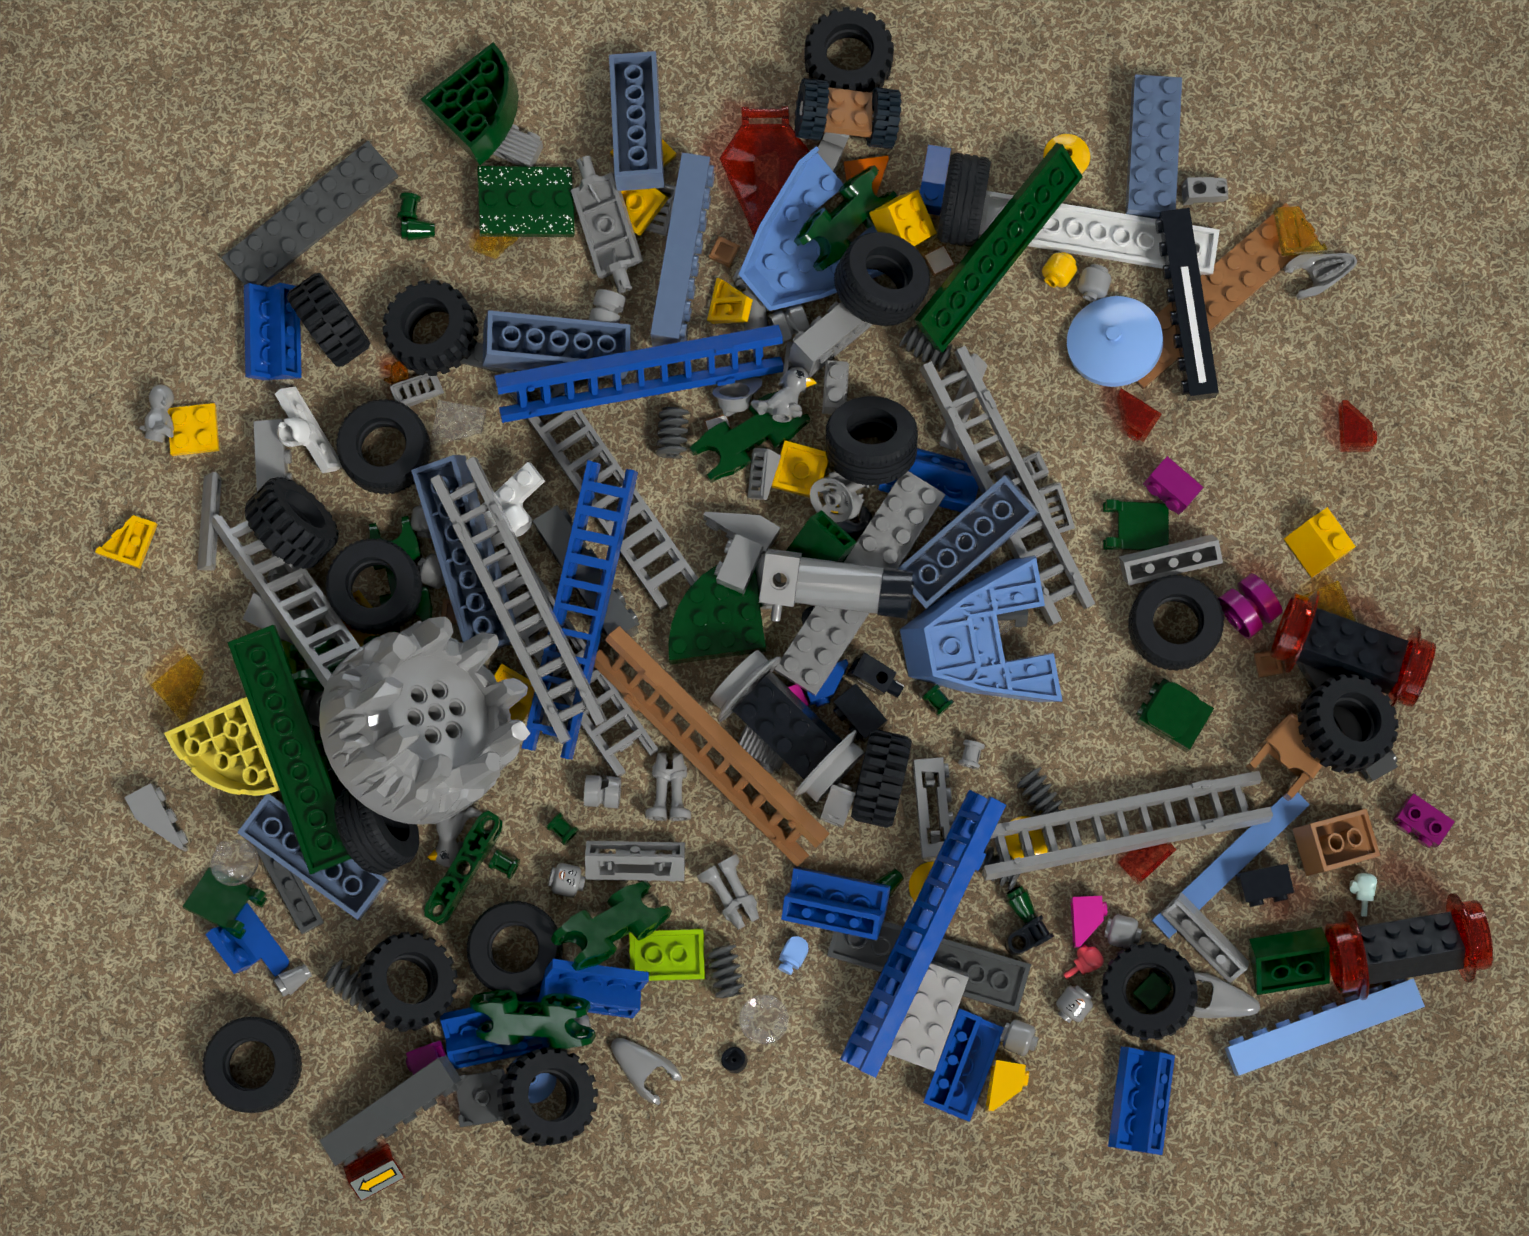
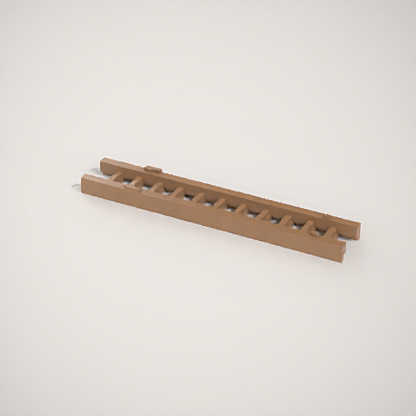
M620 626L617 627L605 639L619 654L614 660L615 663L602 650H599L594 667L625 696L624 700L636 712L639 710L798 867L809 854L796 840L803 835L817 848L830 833ZM626 661L638 672L633 680L621 670ZM643 679L655 689L650 697L638 686ZM660 696L673 707L668 714L655 703ZM678 713L690 724L685 732L673 721V718ZM695 730L708 741L702 749L690 738ZM713 747L725 758L720 765L708 755V752ZM730 765L742 775L737 782L725 772ZM749 783L759 792L754 800L743 790ZM766 800L777 809L771 817L761 808ZM784 817L789 821L788 825L794 828L789 834L778 825Z

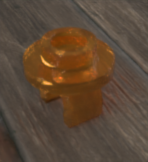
M400 361L384 366V369L390 371L391 376L384 378L383 381L389 384H396L407 380L408 369Z

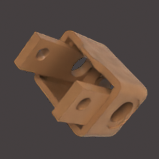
M1292 713L1286 716L1259 744L1261 749L1246 766L1252 772L1264 757L1270 754L1298 778L1282 796L1287 801L1291 800L1305 783L1307 784L1313 780L1323 766L1319 763L1320 760L1317 757L1314 759L1309 754L1311 751L1308 746H1304L1302 742L1304 737L1299 734L1298 729L1301 722H1298V716Z

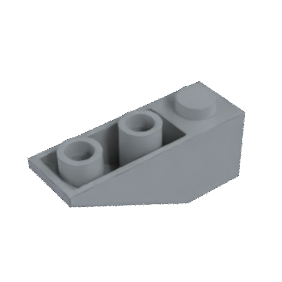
M705 512L703 514L704 520L707 521L705 524L714 531L721 529L727 533L726 537L734 540L737 534L763 545L762 554H765L771 548L780 533L779 526L760 515Z
M150 783L124 797L136 820L183 851L188 850L186 843L189 842L182 829L178 831L174 823L178 819L171 808L167 809L164 803L167 798L161 787L156 788L155 785Z
M838 783L837 786L832 784L820 820L843 828L856 794L851 791L852 787L843 783Z

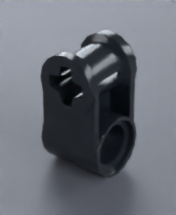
M1041 915L1008 936L1005 941V947L1010 954L1020 955L1033 947L1043 944L1053 938L1054 935L1049 933L1042 921L1044 918ZM1013 937L1022 939L1024 944L1021 950H1017L1012 946L1011 941Z

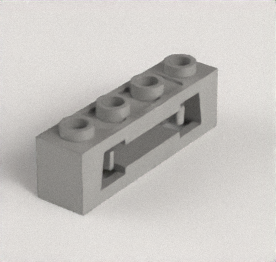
M943 757L916 759L913 761L922 860L937 858L954 822L953 812H948V802H952L951 788H946L945 778H949L948 763L944 764ZM922 774H925V787H933L935 784L934 775L938 777L936 797L939 829L943 830V841L940 842V830L931 831V844L929 845L927 830L930 828L927 790L923 788Z
M586 841V879L597 881H684L685 842ZM600 849H616V853L613 854L612 851L600 853ZM656 850H672V854L655 853Z

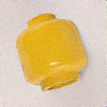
M1066 252L1052 254L1042 268L1045 283L1053 288L1066 287L1077 272L1076 260Z

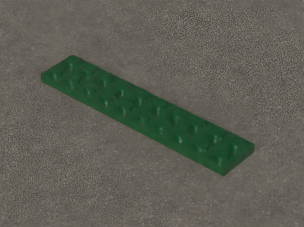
M1056 143L915 317L914 321L935 350L943 352L1083 178L1063 144Z
M276 625L265 627L227 642L309 874H315L351 860L352 858L342 843L335 822L334 809L337 796L296 681L294 680Z

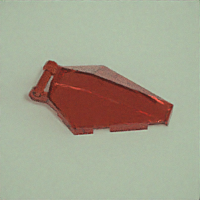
M781 106V109H749V107H741L742 125L719 158L754 237L760 223L800 159L810 152L801 139L795 137V131L789 124L788 106ZM749 118H781V124H749Z

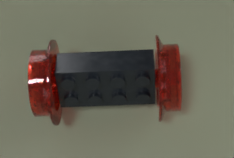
M1315 590L1309 597L1295 592L1292 594L1280 620L1270 653L1271 657L1284 661L1286 673H1290L1296 662H1300L1336 676L1344 674L1347 677L1349 674L1358 675L1359 679L1365 677L1371 680L1372 685L1377 684L1381 687V692L1387 694L1391 699L1389 701L1391 707L1397 703L1408 707L1415 705L1427 681L1436 651V643L1423 639L1419 626H1416L1408 639L1405 640L1317 608L1320 596L1319 590Z
M1456 893L1448 895L1445 913L1359 927L1354 915L1348 910L1344 911L1341 922L1327 924L1325 927V936L1330 946V973L1334 985L1340 994L1355 992L1360 1000L1368 998L1369 984L1458 970L1464 981L1470 983L1474 981L1476 971L1490 969L1493 962L1490 928L1481 904L1477 900L1462 902Z

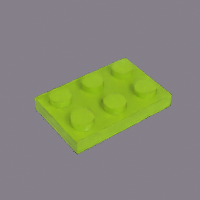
M704 929L658 930L639 941L632 933H629L630 970L649 972V981L705 980Z

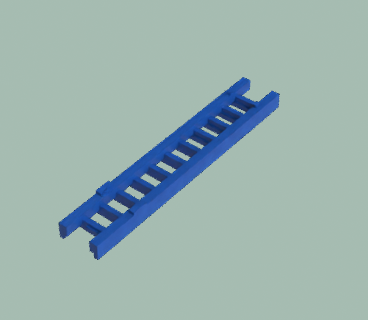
M779 325L494 375L498 395L516 392L518 404L499 407L502 423L714 384L718 386L735 383L736 380L780 373L784 369L781 357L763 360L762 357L763 347L783 344V336ZM753 349V361L738 364V352ZM730 353V366L715 368L714 356ZM706 357L707 370L692 372L691 360ZM683 362L684 374L668 377L667 364ZM660 366V378L645 381L644 368ZM636 370L637 382L622 385L621 373ZM612 374L613 387L598 389L597 377ZM587 379L588 391L575 393L574 381ZM564 383L565 395L551 398L550 385ZM540 387L541 400L528 402L526 390L531 392L535 388Z
M587 460L553 612L565 635L587 640L583 658L577 656L576 658L582 664L581 668L590 685L638 472L626 469L622 488L597 482L601 464ZM594 493L619 497L617 512L592 507L595 497ZM589 516L614 521L611 536L587 531ZM583 541L608 545L606 560L581 555ZM578 564L603 569L600 585L575 580ZM573 587L598 592L594 610L569 604ZM567 611L593 616L589 634L564 628ZM556 644L544 649L540 666L561 656ZM553 672L542 677L547 690L550 689L551 682L561 684L567 681V679L554 677ZM577 687L572 705L583 700ZM535 691L526 726L531 734L522 744V749L536 751L540 731H543V734L557 737L552 726L542 724L544 709ZM554 702L559 710H565L570 707V705ZM583 712L570 718L568 721L567 731L571 740L563 744L560 756L562 758L573 760Z
M971 790L968 791L840 1060L876 1078L975 870L979 871L986 856L984 851L1006 804L989 796L987 799Z

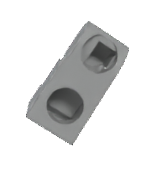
M1188 177L1181 185L1183 205L1224 202L1229 198L1227 179Z

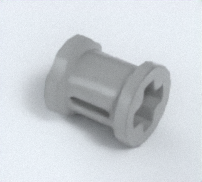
M964 740L965 748L962 759L959 760L958 764L972 769H979L980 765L978 762L981 750L985 748V745L972 740Z

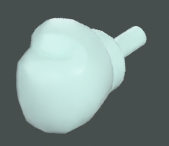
M1369 873L1357 874L1354 880L1350 881L1349 886L1350 891L1356 894V900H1362L1361 916H1367L1368 901H1374L1377 878Z

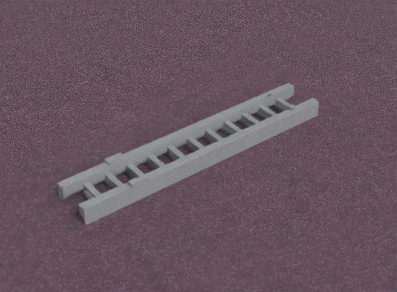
M963 346L954 352L963 371L959 373L956 371L943 377V380H941L932 361L924 364L920 371L981 493L984 494L994 485L988 472L1010 462L1017 476L1012 481L1016 486L1021 484L1028 500L1039 511L1036 515L1038 520L1023 526L1006 542L1015 559L1032 555L1038 558L1052 550L1055 551L1060 563L1039 572L1045 606L1039 608L1050 627L1062 621L1054 605L1055 602L1076 593L1084 610L1095 605V602L996 408L997 405L990 391L987 390L966 346ZM967 377L974 392L952 402L945 387ZM978 399L985 413L962 423L955 408ZM989 420L996 435L974 445L967 429ZM999 441L1006 456L984 466L977 451ZM1043 528L1049 541L1027 551L1021 538ZM1065 571L1071 584L1049 594L1043 581Z
M562 383L550 385L554 390L551 392V398L565 395ZM516 392L509 393L516 404H518ZM580 409L565 411L545 425L539 417L527 418L579 494L583 480L576 471L587 464V460L591 461L597 456H600L607 466L605 470L599 473L597 482L601 483L613 475L622 488L625 477L624 471ZM573 417L580 430L557 444L549 432ZM586 436L594 449L573 463H570L563 451ZM635 488L632 498L633 505L630 507L627 522L640 514L647 525L626 539H623L620 553L661 611L669 605L657 587L679 572L682 573L690 586L698 580V577ZM607 495L598 502L594 498L592 507L603 509L619 497ZM596 518L605 532L611 536L614 521ZM654 533L661 544L637 559L630 548ZM665 553H668L674 564L651 579L644 567Z
M472 457L465 462L475 480L474 482H468L450 494L441 475H437L430 480L560 743L564 744L571 740L563 723L564 721L587 709L596 726L607 722V719L478 459ZM479 489L485 504L461 516L454 501ZM490 511L496 525L472 537L465 523ZM500 532L507 547L482 559L476 544ZM511 554L518 569L493 581L487 566ZM522 576L529 591L504 603L497 588ZM533 598L539 613L515 625L508 610ZM544 620L550 634L525 646L519 633ZM556 644L561 656L536 668L531 655ZM566 665L572 678L547 690L542 677ZM577 687L583 700L558 712L553 699Z
M214 515L213 528L237 561L245 577L251 581L325 688L331 676L326 666L346 656L348 657L360 648L359 644L341 618L335 613L329 601L306 569L293 567L292 564H287L283 562V559L276 556L255 565L250 556L266 549L260 539L244 547L241 545L237 538L253 531L248 526V521L230 529L222 516ZM284 565L289 574L268 583L262 575ZM294 583L299 586L302 591L301 593L283 601H280L275 592ZM309 601L315 610L293 620L288 610ZM322 619L327 629L306 638L300 629ZM334 637L340 646L318 656L313 647Z
M500 532L491 537L493 548L503 543L505 548L507 547ZM511 554L498 561L501 572L515 563ZM532 568L553 610L555 599ZM522 576L505 585L508 596L526 584ZM533 598L512 608L516 624L522 622L519 618L521 615L536 606ZM566 617L564 628L576 631ZM543 620L519 634L526 646L535 642L533 636L547 626ZM565 635L567 640H570L578 651L575 656L583 658L586 647L584 641L581 638ZM544 649L533 654L539 665H541ZM565 665L554 671L553 676L561 678L560 675L568 670L567 666ZM594 667L590 683L597 679L606 692L597 698L599 705L601 706L611 699L619 713L595 728L587 716L589 714L587 709L583 712L581 725L615 775L621 777L626 771L614 754L627 749L634 744L633 741L639 739L650 756L658 752V748L616 687ZM576 688L561 695L567 705L572 706ZM625 719L633 733L609 748L601 734Z
M1254 771L997 824L990 838H994L1000 863L985 865L983 869L984 879L987 881L1263 824L1271 821L1273 813L1271 807L1248 811V804L1241 788L1260 784L1262 780L1260 772ZM1232 790L1239 813L1224 816L1217 792ZM1209 795L1215 818L1201 821L1194 797ZM1185 799L1192 823L1177 826L1170 802ZM1161 804L1168 828L1153 831L1147 807ZM1138 809L1145 833L1129 835L1123 812ZM1115 815L1121 838L1106 840L1100 819L1101 816ZM1090 819L1096 843L1082 845L1076 821ZM1065 824L1072 848L1059 850L1052 826ZM1042 829L1048 853L1034 854L1028 831ZM1018 834L1024 858L1010 859L1004 836Z

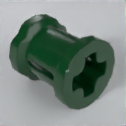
M401 193L400 212L397 213V218L400 220H407V218L417 220V205L421 201V197L414 193Z
M938 684L922 697L924 701H928L936 710L937 716H940L954 703L952 699L949 700L942 693Z
M559 813L546 828L549 831H553L562 840L561 843L566 845L577 834L579 829L577 827L573 828L563 818V814Z
M497 849L488 867L491 870L496 869L506 874L507 878L511 879L520 864V859L516 858L514 860L503 854L502 850Z

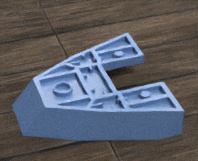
M817 146L800 159L760 223L739 272V276L769 311L822 299L837 293L834 285V273L840 260L823 271H816L813 265L820 255L818 242L812 239L805 245L799 246L794 242L804 223L810 218V215L838 193L843 185L842 181L818 154L819 149ZM872 226L861 235L875 233L877 230L875 226ZM867 269L871 278L884 274L878 270Z
M1036 556L1011 559L945 595L902 627L900 634L908 676L962 692L1034 702H1063L1054 653L1005 661L997 620L998 614L1045 606Z

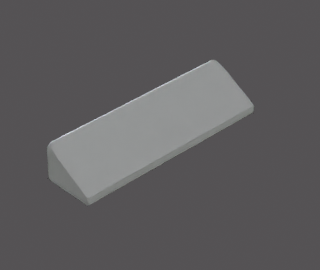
M973 353L971 358L983 379L987 364L977 354ZM967 377L962 379L955 400L974 392ZM975 400L955 408L962 423L967 422ZM946 423L939 444L942 447L956 451L958 445Z
M217 472L209 473L204 476L197 570L214 571L216 567L218 534L213 528L212 522L213 516L219 515L222 481Z
M1182 892L1161 911V914L1229 984L1248 969L1250 962Z

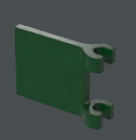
M1106 499V502H1103V512L1118 513V538L1106 537V540H1103V550L1145 551L1169 545V509L1165 504L1123 502L1114 499Z
M209 867L182 907L225 929L234 937L242 939L246 933V930L243 929L245 925L236 920L248 900L262 908L267 898L264 897L266 895L264 891L248 887Z

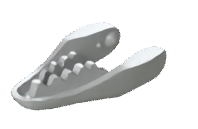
M1349 253L1303 254L1292 259L1283 270L1285 273H1292L1294 270L1303 268L1310 274L1314 287L1300 290L1296 297L1298 300L1316 296L1339 281L1355 267L1357 259L1353 254Z
M1202 972L1194 973L1196 981L1210 982L1213 986V992L1209 1006L1207 1008L1195 1006L1193 1016L1197 1018L1244 1017L1259 1012L1260 1003L1248 993L1214 975Z
M616 1038L612 1041L611 1049L620 1067L637 1093L648 1102L655 1105L661 1103L660 1097L653 1095L644 1086L647 1077L657 1067H664L667 1070L666 1072L671 1074V1078L674 1081L682 1079L678 1069L667 1058L624 1038Z

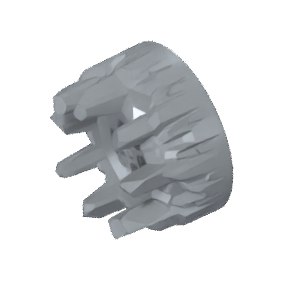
M446 617L429 618L423 622H416L400 633L390 632L374 638L351 653L336 667L324 688L320 703V734L325 753L334 772L348 791L363 805L377 814L394 821L425 825L438 823L454 817L483 797L495 785L497 778L500 777V771L515 759L519 753L520 743L531 734L523 721L518 719L511 720V713H509V709L527 695L528 686L515 678L497 682L492 672L484 665L499 644L497 635L481 632L469 640L459 643L458 640L451 638L453 628L449 619Z

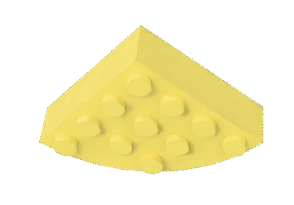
M247 697L164 733L178 758L184 760L192 768L191 772L212 787L230 794L252 796L280 791Z

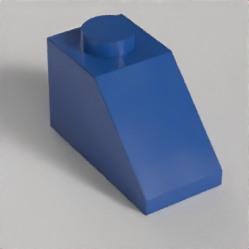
M847 659L836 664L816 696L805 690L810 706L816 704L817 707H821L830 703V699L834 697L848 668Z

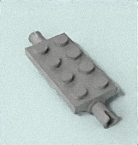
M591 156L582 157L583 161H581V158L576 160L582 176L581 184L579 187L572 189L571 193L598 278L602 279L613 274L617 292L625 293L626 289L628 291L632 290L626 270L643 262L622 192L617 191L614 173L612 172L605 176L596 175Z

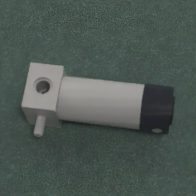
M768 549L765 553L759 602L772 604L771 620L779 622L781 619L782 605L794 607L795 603L907 619L908 610H911L913 596V571L802 557V553ZM783 573L786 576L787 581H777L775 578V574Z

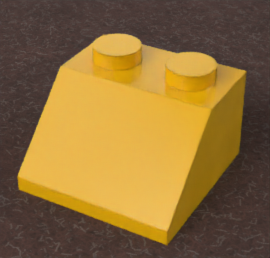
M1328 507L1284 538V541L1311 578L1343 558L1356 547Z
M1000 1060L992 1062L985 1111L991 1112L996 1110L1022 1091L1023 1086L1028 1085L1029 1071L1025 1070L1026 1065Z

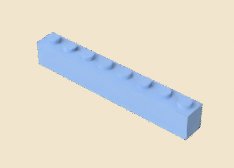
M1405 978L1390 981L1392 986L1383 989L1382 985L1368 989L1369 995L1360 997L1359 993L1344 998L1346 1003L1339 1006L1336 1005V1002L1321 1007L1323 1012L1315 1015L1312 1010L1298 1015L1300 1020L1293 1023L1289 1019L1275 1024L1277 1029L1269 1032L1266 1027L1252 1032L1253 1037L1244 1040L1243 1036L1230 1040V1046L1225 1047V1051L1235 1076L1245 1074L1425 1007L1414 978L1409 980Z

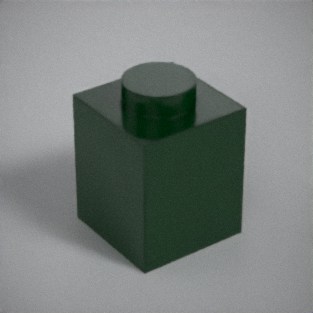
M1151 972L1131 995L1147 1011H1151L1172 989L1168 986L1170 981L1162 973L1156 974Z

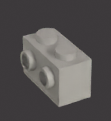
M737 534L734 540L729 539L724 553L727 554L724 562L719 561L714 575H717V583L744 594L763 552V545Z

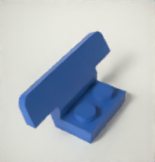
M246 903L236 920L245 925L243 929L246 930V933L242 939L234 937L221 927L212 928L205 934L233 974L247 970L260 959L264 961L275 977L281 974L289 965L288 957L248 903Z

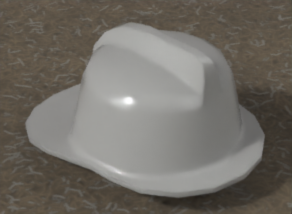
M759 377L736 380L733 384L715 388L712 394L717 398L718 405L723 410L724 416L728 417L748 409L751 396L762 387V380Z

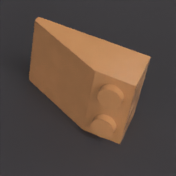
M1367 809L1292 829L1306 876L1380 856Z

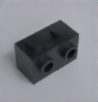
M856 683L833 702L835 707L833 709L834 714L840 721L844 719L851 726L848 729L850 733L854 730L857 731L855 738L857 740L861 738L863 742L867 741L870 731L880 730L887 724V719Z
M1288 863L1235 875L1242 904L1249 903L1250 907L1264 905V900L1273 898L1274 902L1289 900L1288 895L1294 893Z

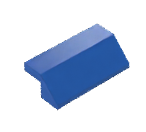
M252 283L244 285L245 377L258 380L302 378L300 318L287 299L288 292L296 286L285 283H278L270 287Z
M917 448V456L909 472L946 494L939 505L940 507L963 512L975 501L979 488L966 461ZM898 479L879 485L878 490L889 493Z
M796 866L793 868L790 892L784 897L781 920L877 940L887 911L891 886Z
M552 959L545 969L538 1003H541L544 996L551 993L569 994L588 1000L591 1007L588 1013L634 1018L641 1008V990L649 982V972L601 965L575 971L571 966L574 963L573 961Z
M536 993L517 997V1000L522 1002H538L539 997ZM471 1007L447 1012L440 1017L446 1038L448 1059L455 1069L516 1057L537 1049L549 1047L547 1037L525 1036L522 1042L515 1045L496 1044L480 1039L476 1035V1030L480 1023L492 1019L487 1014L474 1011Z
M959 1009L923 1103L970 1122L999 1046L1004 1027Z
M1121 1046L1108 1147L1163 1155L1175 1055Z

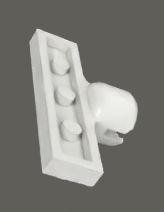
M289 387L278 390L275 395L280 402V406L289 417L278 425L277 436L280 442L287 447L305 446L322 473L339 470L342 465L336 452L297 388Z
M529 462L495 492L516 537L526 533L532 525V518L523 508V502L545 482L540 473ZM490 511L483 513L487 528L490 529L495 526L496 523Z

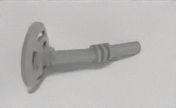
M821 478L812 485L810 500L817 513L822 510L834 522H843L851 516L854 510V501L851 493L863 487L869 488V485L854 482L844 485L833 478ZM818 492L823 493V498L826 503L824 506L821 504L819 500ZM846 495L849 500V505L846 503ZM831 510H832V511H836V512L843 510L844 513H843V514H834V513H831Z

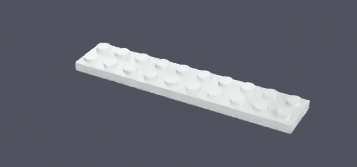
M986 191L978 238L981 237L1014 195ZM1063 203L1028 245L1030 247L1161 269L1165 265L1164 256L1161 257L1159 252V242H1162L1161 234L1156 232L1155 221L1157 219ZM1192 225L1200 275L1210 276L1214 271L1220 230Z

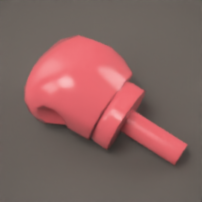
M1081 946L1077 950L1078 958L1074 960L1076 966L1063 975L1068 979L1079 971L1082 975L1099 969L1104 964L1101 952L1093 946Z

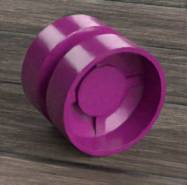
M1250 573L1237 584L1239 592L1231 588L1218 598L1228 622L1247 639H1250L1263 629L1262 621L1271 623L1283 613L1282 606L1273 591L1260 577L1253 573Z

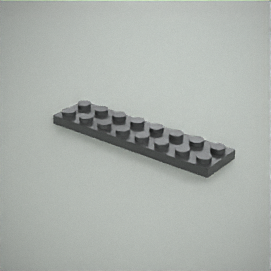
M367 141L221 258L244 285L252 283L263 286L396 180L398 174L372 144Z
M883 921L877 940L834 931L827 957L882 972L903 926ZM942 938L932 960L969 973V979L962 997L1018 1013L1031 964Z

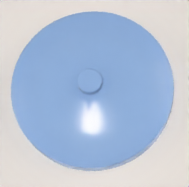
M1124 296L1101 298L1085 306L1073 319L1067 334L1068 354L1074 368L1085 379L1108 387L1128 385L1146 376L1157 364L1163 349L1162 328L1154 312L1136 299Z

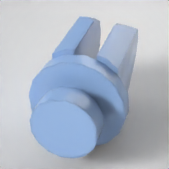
M793 936L787 940L779 957V960L782 962L778 967L780 971L792 975L794 971L792 968L799 969L808 954V943L805 939Z

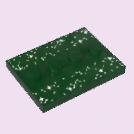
M477 167L479 237H574V207L571 193L573 189L572 167Z

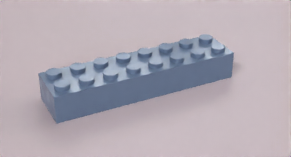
M682 153L650 334L652 347L687 341L688 331L685 322H690L692 308L689 299L694 300L696 285L693 276L698 277L700 263H698L699 256L697 254H702L703 233L701 232L706 231V214L711 202V188L709 187L713 188L715 179L714 165H711L709 156Z
M452 455L411 471L462 640L465 642L481 632L497 635L499 644L496 649L511 645V642L430 480L437 475H441L450 494L462 485L473 482L471 472L465 462L467 460L466 455ZM476 490L454 501L461 516L481 506ZM483 514L465 523L472 537L488 530ZM491 538L476 544L482 559L495 553ZM498 561L487 566L493 581L502 577ZM505 585L497 588L504 603L508 602L509 597ZM510 609V610H508V611H509V613H510V615H511V617H512V619H513V621H514V623H515V625H516V620H515V617H514V614H513V610Z

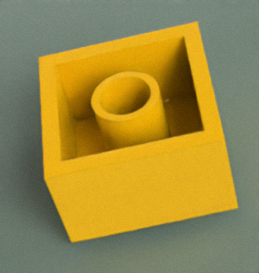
M919 190L900 195L869 212L877 232L899 236L913 246L937 233Z

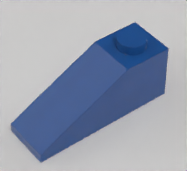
M928 145L920 188V195L928 214L940 216L951 148Z

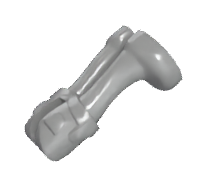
M658 752L656 762L652 766V776L656 778V799L654 806L645 811V818L655 821L667 820V785L670 781V820H690L691 811L684 808L682 801V782L687 777V767L684 764L682 753H674L673 769H666V766H668L667 753Z
M737 854L718 863L719 868L726 876L736 896L735 899L732 898L722 882L716 866L697 875L699 882L708 883L714 888L724 906L722 913L725 919L731 921L739 930L745 927L741 913L739 914L737 911L739 908L744 907L746 910L744 912L752 922L759 919V914L756 908L757 901L752 894H747L738 878L736 866L740 860Z

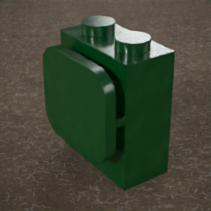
M821 510L808 519L786 551L802 553V557L844 563L857 542Z
M1164 678L1160 683L1155 681L1148 693L1152 696L1148 704L1143 702L1136 713L1139 716L1136 723L1187 753L1193 746L1214 708L1177 683L1170 682Z

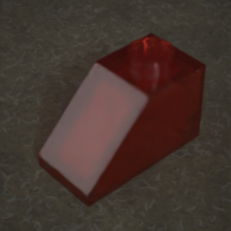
M1121 388L1116 399L1123 429L1127 431V436L1132 440L1145 442L1162 413Z
M1342 400L1338 405L1341 452H1370L1377 443V432L1373 430V423L1348 400Z

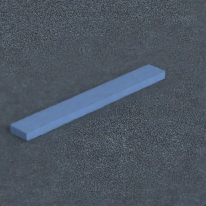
M1298 792L1289 801L1281 797L1271 806L1273 817L1270 822L1250 826L1191 882L1182 893L1200 910L1310 804ZM1161 912L1151 920L1168 939L1178 931Z

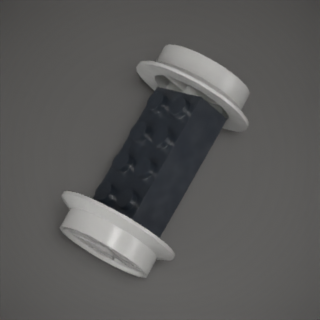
M756 650L732 671L711 696L710 700L720 709L718 721L722 722L733 712L739 716L798 775L805 779L796 789L794 795L797 796L806 792L813 800L819 802L830 792L832 784L837 785L864 755L865 752L854 743L857 731L854 730L842 740L772 673L781 661V658L778 656L768 660L759 650Z

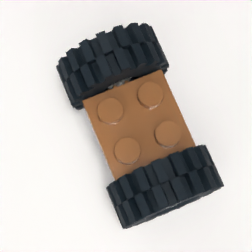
M808 78L801 80L794 120L796 138L821 140L823 132L866 137V144L869 147L893 149L897 140L901 119L900 105L902 100L900 99V90L875 87L872 93L829 88L828 81Z

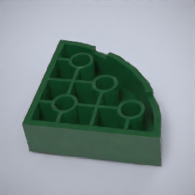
M492 42L420 100L430 117L479 165H482L494 154L510 131L517 113L519 94L517 82L503 53Z
M717 565L704 573L688 589L679 603L671 623L668 641L670 665L752 654L756 650H759L761 653L766 652L755 570L744 594L717 583V575H714Z

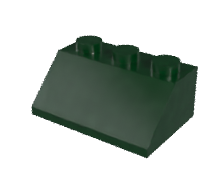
M1322 927L1249 939V957L1257 995L1330 984V946Z

